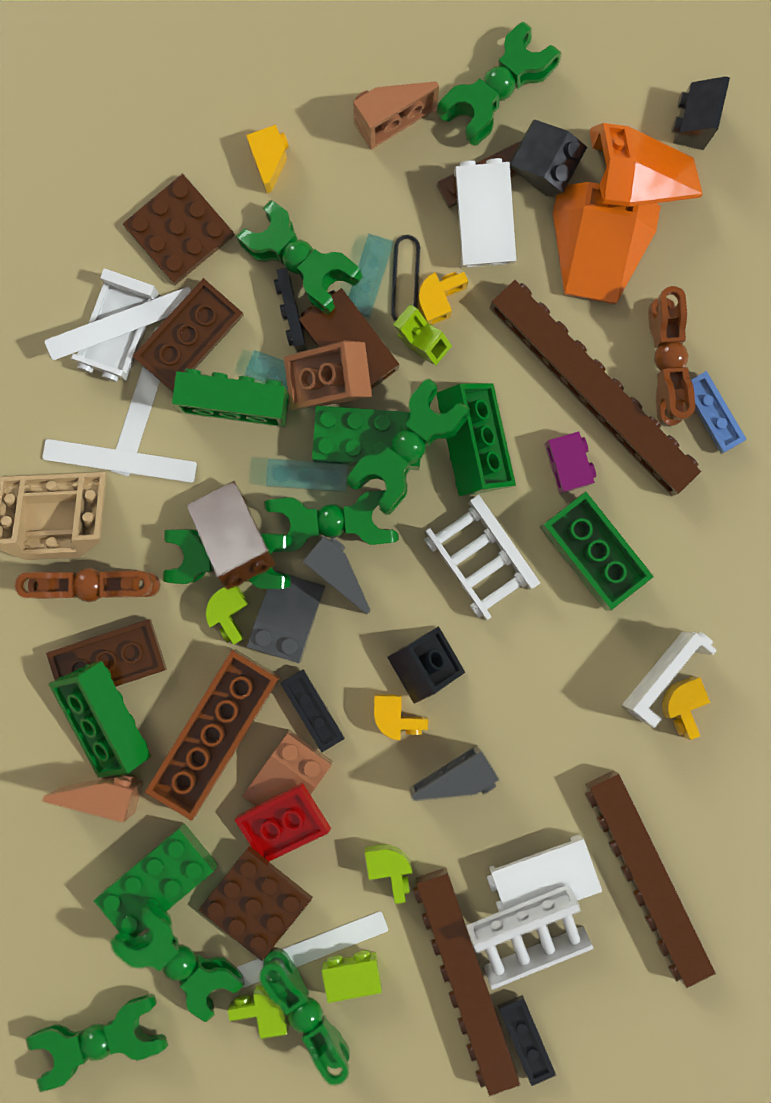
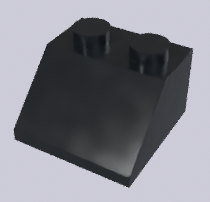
M724 76L691 82L687 91L681 92L677 108H681L680 115L675 117L672 126V133H675L674 144L699 150L705 149L719 128L730 77Z
M532 120L510 161V168L545 196L560 194L566 189L588 147L567 130L538 120Z
M439 626L387 657L414 704L436 694L466 673Z

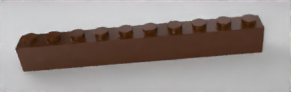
M514 280L491 302L490 309L671 496L679 494L702 472L697 467V461L689 454L685 455L679 449L680 445L677 440L670 435L667 436L660 429V423L654 417H648L641 410L643 407L640 402L634 397L630 398L623 391V385L617 379H611L604 372L606 370L604 365L597 359L593 360L586 353V347L579 340L574 341L568 335L567 327L560 321L556 322L549 315L550 311L542 302L537 303L533 299L530 289L525 284H519Z

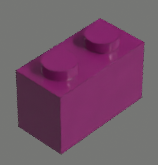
M579 431L548 440L545 443L559 494L595 483L593 479L596 478L595 467L592 462H588L586 455L589 451L585 437L581 438Z

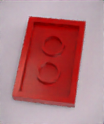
M303 783L237 815L234 819L250 846L269 862L328 834L331 830V826Z

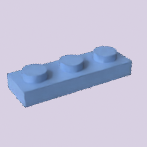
M705 371L691 379L694 387L695 411L719 452L722 454L747 440L708 372Z

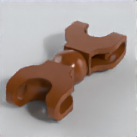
M676 286L665 288L659 297L652 302L648 311L649 327L654 339V347L657 348L654 362L660 370L657 374V417L662 425L669 427L675 426L683 419L688 418L695 410L694 387L689 377L688 367H686L689 354L686 347L682 344L686 341V295L681 288ZM671 294L677 298L678 303L676 307L674 302L666 298V296ZM666 408H667V412H668L669 416H671V417L674 418V419H669V418L665 415V409H666Z
M93 568L82 569L78 573H22L15 581V590L23 598H78L84 602H94L101 597H152L159 592L161 586L158 576L153 573L143 571L100 572ZM28 579H29V582H28V591H29V592H27V591L25 590V588H24V583H25V581L28 580ZM143 579L145 584L144 587L140 589L139 583Z

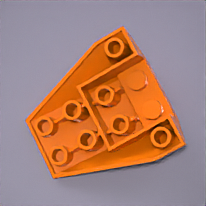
M601 123L591 127L592 148L604 152L607 167L599 184L604 204L629 207L701 198L703 193L693 157L629 126Z
M592 182L567 185L563 193L556 194L552 214L564 295L616 304L656 233L661 206L657 203L629 207L604 204L599 184Z

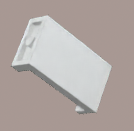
M500 158L489 159L486 161V164L477 165L476 161L460 162V166L455 167L454 177H456L462 255L460 257L461 268L513 264L516 261L510 162H502Z
M104 268L100 277L104 283L89 323L154 300L158 297L159 292L153 285ZM147 325L80 350L77 354L73 353L71 359L78 364L77 368L92 373L94 369L102 372V377L117 382L119 378L127 381L134 362L133 355L139 349Z
M681 632L621 706L640 722L655 727L661 719L649 707L695 651L702 654H715L717 650L711 646L713 641L702 632H699V634L695 632Z
M581 835L572 836L569 838L570 842L497 868L494 865L490 866L491 875L487 876L491 891L498 892L500 901L496 902L498 911H504L568 884L577 901L603 892L587 846Z

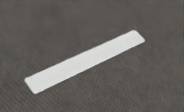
M189 287L180 289L46 339L45 345L52 360L62 358L167 318L191 290Z
M142 367L116 450L135 453L138 451L160 383L145 367ZM110 470L121 475H130V473Z
M51 439L45 441L43 452L44 460L191 483L194 482L197 463L193 461Z
M379 911L283 950L289 955L295 966L298 967L388 931V927L382 912ZM276 957L271 960L280 961L284 965L283 961L280 958ZM256 959L237 967L242 973L245 982L243 987L260 982L259 975L264 959L263 961Z

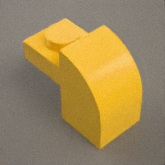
M434 272L424 280L419 292L418 307L428 324L434 325L451 317L452 310L446 297L467 288L468 279L465 272L460 274L456 272L449 273L442 278V281H439L436 272Z
M691 676L673 684L666 691L662 700L663 716L670 719L676 717L673 723L677 733L689 740L700 737L691 710L710 703L701 678Z
M374 694V718L377 727L384 735L401 741V730H406V734L421 735L422 730H428L427 717L401 716V695Z

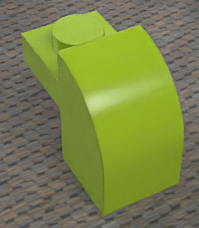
M411 304L393 324L399 332L397 336L420 357L435 366L452 347L444 333L428 324L419 310Z
M239 586L229 590L225 587L218 590L210 598L206 608V619L209 627L212 628L221 624L222 628L219 629L221 635L227 643L231 641L233 645L240 643L246 638L232 616L250 605Z
M389 844L365 847L369 880L391 877L395 904L405 903V894L410 893L408 877H402V875L412 873L411 863L407 855L398 847Z
M262 985L256 986L253 994L254 997L250 998V995H241L234 998V1001H231L228 1008L229 1021L257 1017L260 1039L288 1034V1015H285L283 1010L271 1000Z

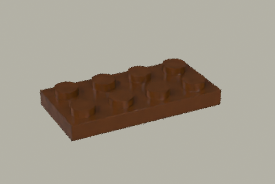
M203 278L134 353L133 358L173 392L176 371L185 372V369H196L244 314Z
M151 619L46 653L54 680L88 664L100 661L110 671L115 687L167 670Z

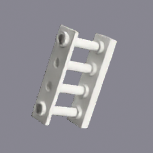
M477 495L468 502L470 505L469 512L437 534H434L431 528L425 531L427 537L424 541L432 552L438 551L473 603L470 607L478 618L483 616L485 620H488L492 616L487 609L520 586L522 588L526 586L530 590L539 585L540 581L480 495ZM480 520L486 528L483 531L484 534L450 557L441 543L473 521L478 522ZM495 542L501 550L498 553L499 556L465 579L456 565L488 543L493 544ZM511 564L516 571V574L513 575L514 578L480 601L472 587L502 566Z
M569 884L466 925L476 952L486 951L490 964L483 967L492 990L594 949L584 927L576 928L572 914L581 910ZM562 919L566 933L551 939L547 924ZM536 929L541 943L526 949L521 935ZM511 939L516 953L500 959L495 945Z

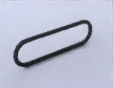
M411 235L399 237L394 246L391 315L394 321L398 319L395 315L398 246L404 239H411L416 244L414 307L417 308L420 243Z

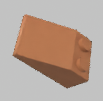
M435 81L376 87L371 91L365 90L361 92L353 101L354 124L369 148H375L436 110L439 85Z
M342 341L284 357L290 410L344 403L372 397L365 342Z
M289 730L242 797L257 806L301 783L305 785L311 795L332 766L333 761Z
M133 774L115 775L59 787L43 796L42 802L124 823L135 814L143 782L136 780L137 776Z

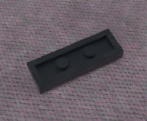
M287 268L276 270L278 279H274V285L277 295H282L284 304L280 305L283 321L288 320L290 330H286L289 346L294 345L297 353L307 351L290 274Z
M304 669L280 683L321 753L345 739Z
M523 995L498 1005L531 1086L556 1076Z

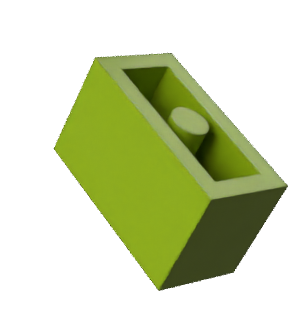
M362 950L354 953L352 957L343 958L342 955L329 957L327 961L323 962L322 975L327 1003L382 993L376 952L370 953L369 950Z

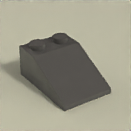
M323 536L303 562L364 613L368 614L371 610L349 560L343 552L345 546L333 536L329 540Z
M289 575L291 587L267 589L247 647L295 663H301L325 586Z
M476 745L409 789L413 801L476 795L479 792L486 794L496 787L495 782L499 778L483 752Z

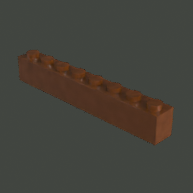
M613 770L586 783L588 792L585 793L587 801L591 808L596 807L600 814L596 819L604 833L608 831L612 839L608 844L614 856H620L624 864L620 868L627 882L632 881L636 889L632 893L639 907L643 905L648 914L644 916L645 921L651 932L656 930L660 938L656 943L664 957L668 955L672 963L668 968L676 982L680 980L686 988H689L715 975L714 968L619 773Z
M443 868L417 877V887H414L413 891L417 903L423 902L426 913L422 914L426 929H432L435 939L431 940L435 955H441L444 965L440 966L444 982L450 981L453 991L448 993L453 1008L459 1007L462 1017L457 1019L463 1035L468 1033L471 1043L467 1044V1049L471 1061L477 1060L480 1069L475 1072L480 1087L486 1086L489 1096L520 1086L516 1069L447 869Z

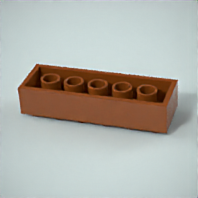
M236 649L231 650L145 793L192 821L199 813L281 676Z

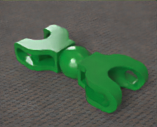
M525 22L519 23L506 35L504 41L505 52L499 59V66L488 70L483 80L479 78L474 84L454 86L438 103L437 116L445 122H450L459 115L472 117L465 133L466 141L473 146L478 145L492 132L494 126L493 115L499 108V101L509 98L514 89H519L523 84L543 82L560 63L562 53L553 45H549L540 52H531L526 49L531 42L532 27Z
M270 200L263 207L266 217L270 222L268 229L261 233H253L246 228L242 229L236 235L240 246L257 261L268 262L275 260L284 265L290 272L300 274L310 303L323 313L330 314L335 309V305L333 304L332 296L327 292L329 286L336 281H344L352 286L357 285L363 278L359 267L341 252L320 253L313 249L308 242L298 240L288 212Z
M431 379L424 380L409 399L410 419L405 424L407 430L400 431L394 436L391 449L387 447L381 454L362 457L347 477V485L356 490L361 489L371 479L384 481L386 490L379 501V508L385 515L391 514L407 496L408 485L406 477L412 469L410 464L422 458L426 445L429 447L434 440L455 436L469 417L470 408L462 403L456 404L454 408L444 414L433 412L430 405L437 394V386Z
M385 490L365 492L354 505L344 506V509L336 504L324 505L319 510L318 508L309 509L301 501L293 497L264 501L266 511L283 513L289 518L291 524L287 535L292 536V545L289 548H277L274 552L296 551L306 543L309 537L321 534L325 537L331 538L333 536L335 538L342 535L345 531L346 534L354 533L358 535L364 542L370 545L397 542L399 534L395 530L379 529L372 520L373 510L379 506V501Z
M170 529L164 531V541L178 545L183 550L184 555L183 563L178 568L163 571L164 582L175 584L194 583L203 578L207 572L215 571L197 530ZM261 534L270 554L277 548H289L292 545L291 535ZM272 567L266 572L249 579L254 586L260 589H284L291 587L290 576L275 572Z
M153 902L147 903L142 908L143 923L149 928L146 934L134 937L122 931L117 933L110 941L114 954L131 968L153 967L159 972L162 970L167 978L179 981L180 988L185 991L188 1011L204 1022H208L215 1015L213 1001L208 996L210 992L215 989L224 988L232 993H237L245 985L242 973L227 959L222 957L208 959L203 958L199 954L195 956L190 947L178 944V938L172 932L170 915Z
M283 949L271 950L264 959L259 975L263 988L271 1000L283 1010L285 1015H288L291 1027L298 1033H302V1041L306 1045L315 1067L324 1080L330 1085L343 1083L348 1077L349 1071L348 1060L350 1050L337 1028L323 1015L320 1004L315 999L308 997L309 991L289 955ZM276 957L280 958L283 961L284 965L280 961L271 960ZM328 1066L332 1069L341 1067L342 1071L337 1075L331 1074Z
M148 994L129 1000L118 1011L115 1019L109 1021L106 1025L93 1024L85 1030L74 1032L66 1026L55 1024L28 1036L25 1041L29 1050L45 1049L54 1058L53 1069L45 1072L36 1080L38 1090L44 1092L65 1085L77 1072L79 1065L84 1064L88 1059L97 1061L108 1057L109 1054L122 1053L132 1060L140 1061L163 1052L168 1047L166 1036L163 1034L149 1036L143 1033L139 1026L140 1016L150 1012L157 1004L155 995Z

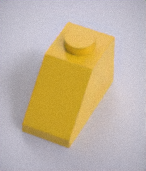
M276 125L246 135L266 193L272 192L287 160L285 149L289 148L285 133L279 134Z

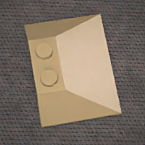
M106 472L0 477V551L24 560L81 557L97 545L101 539Z

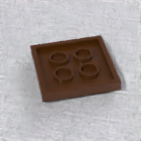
M183 173L122 223L174 285H177L235 236L232 229Z
M248 846L201 905L199 911L258 959L263 961L311 902L313 896Z

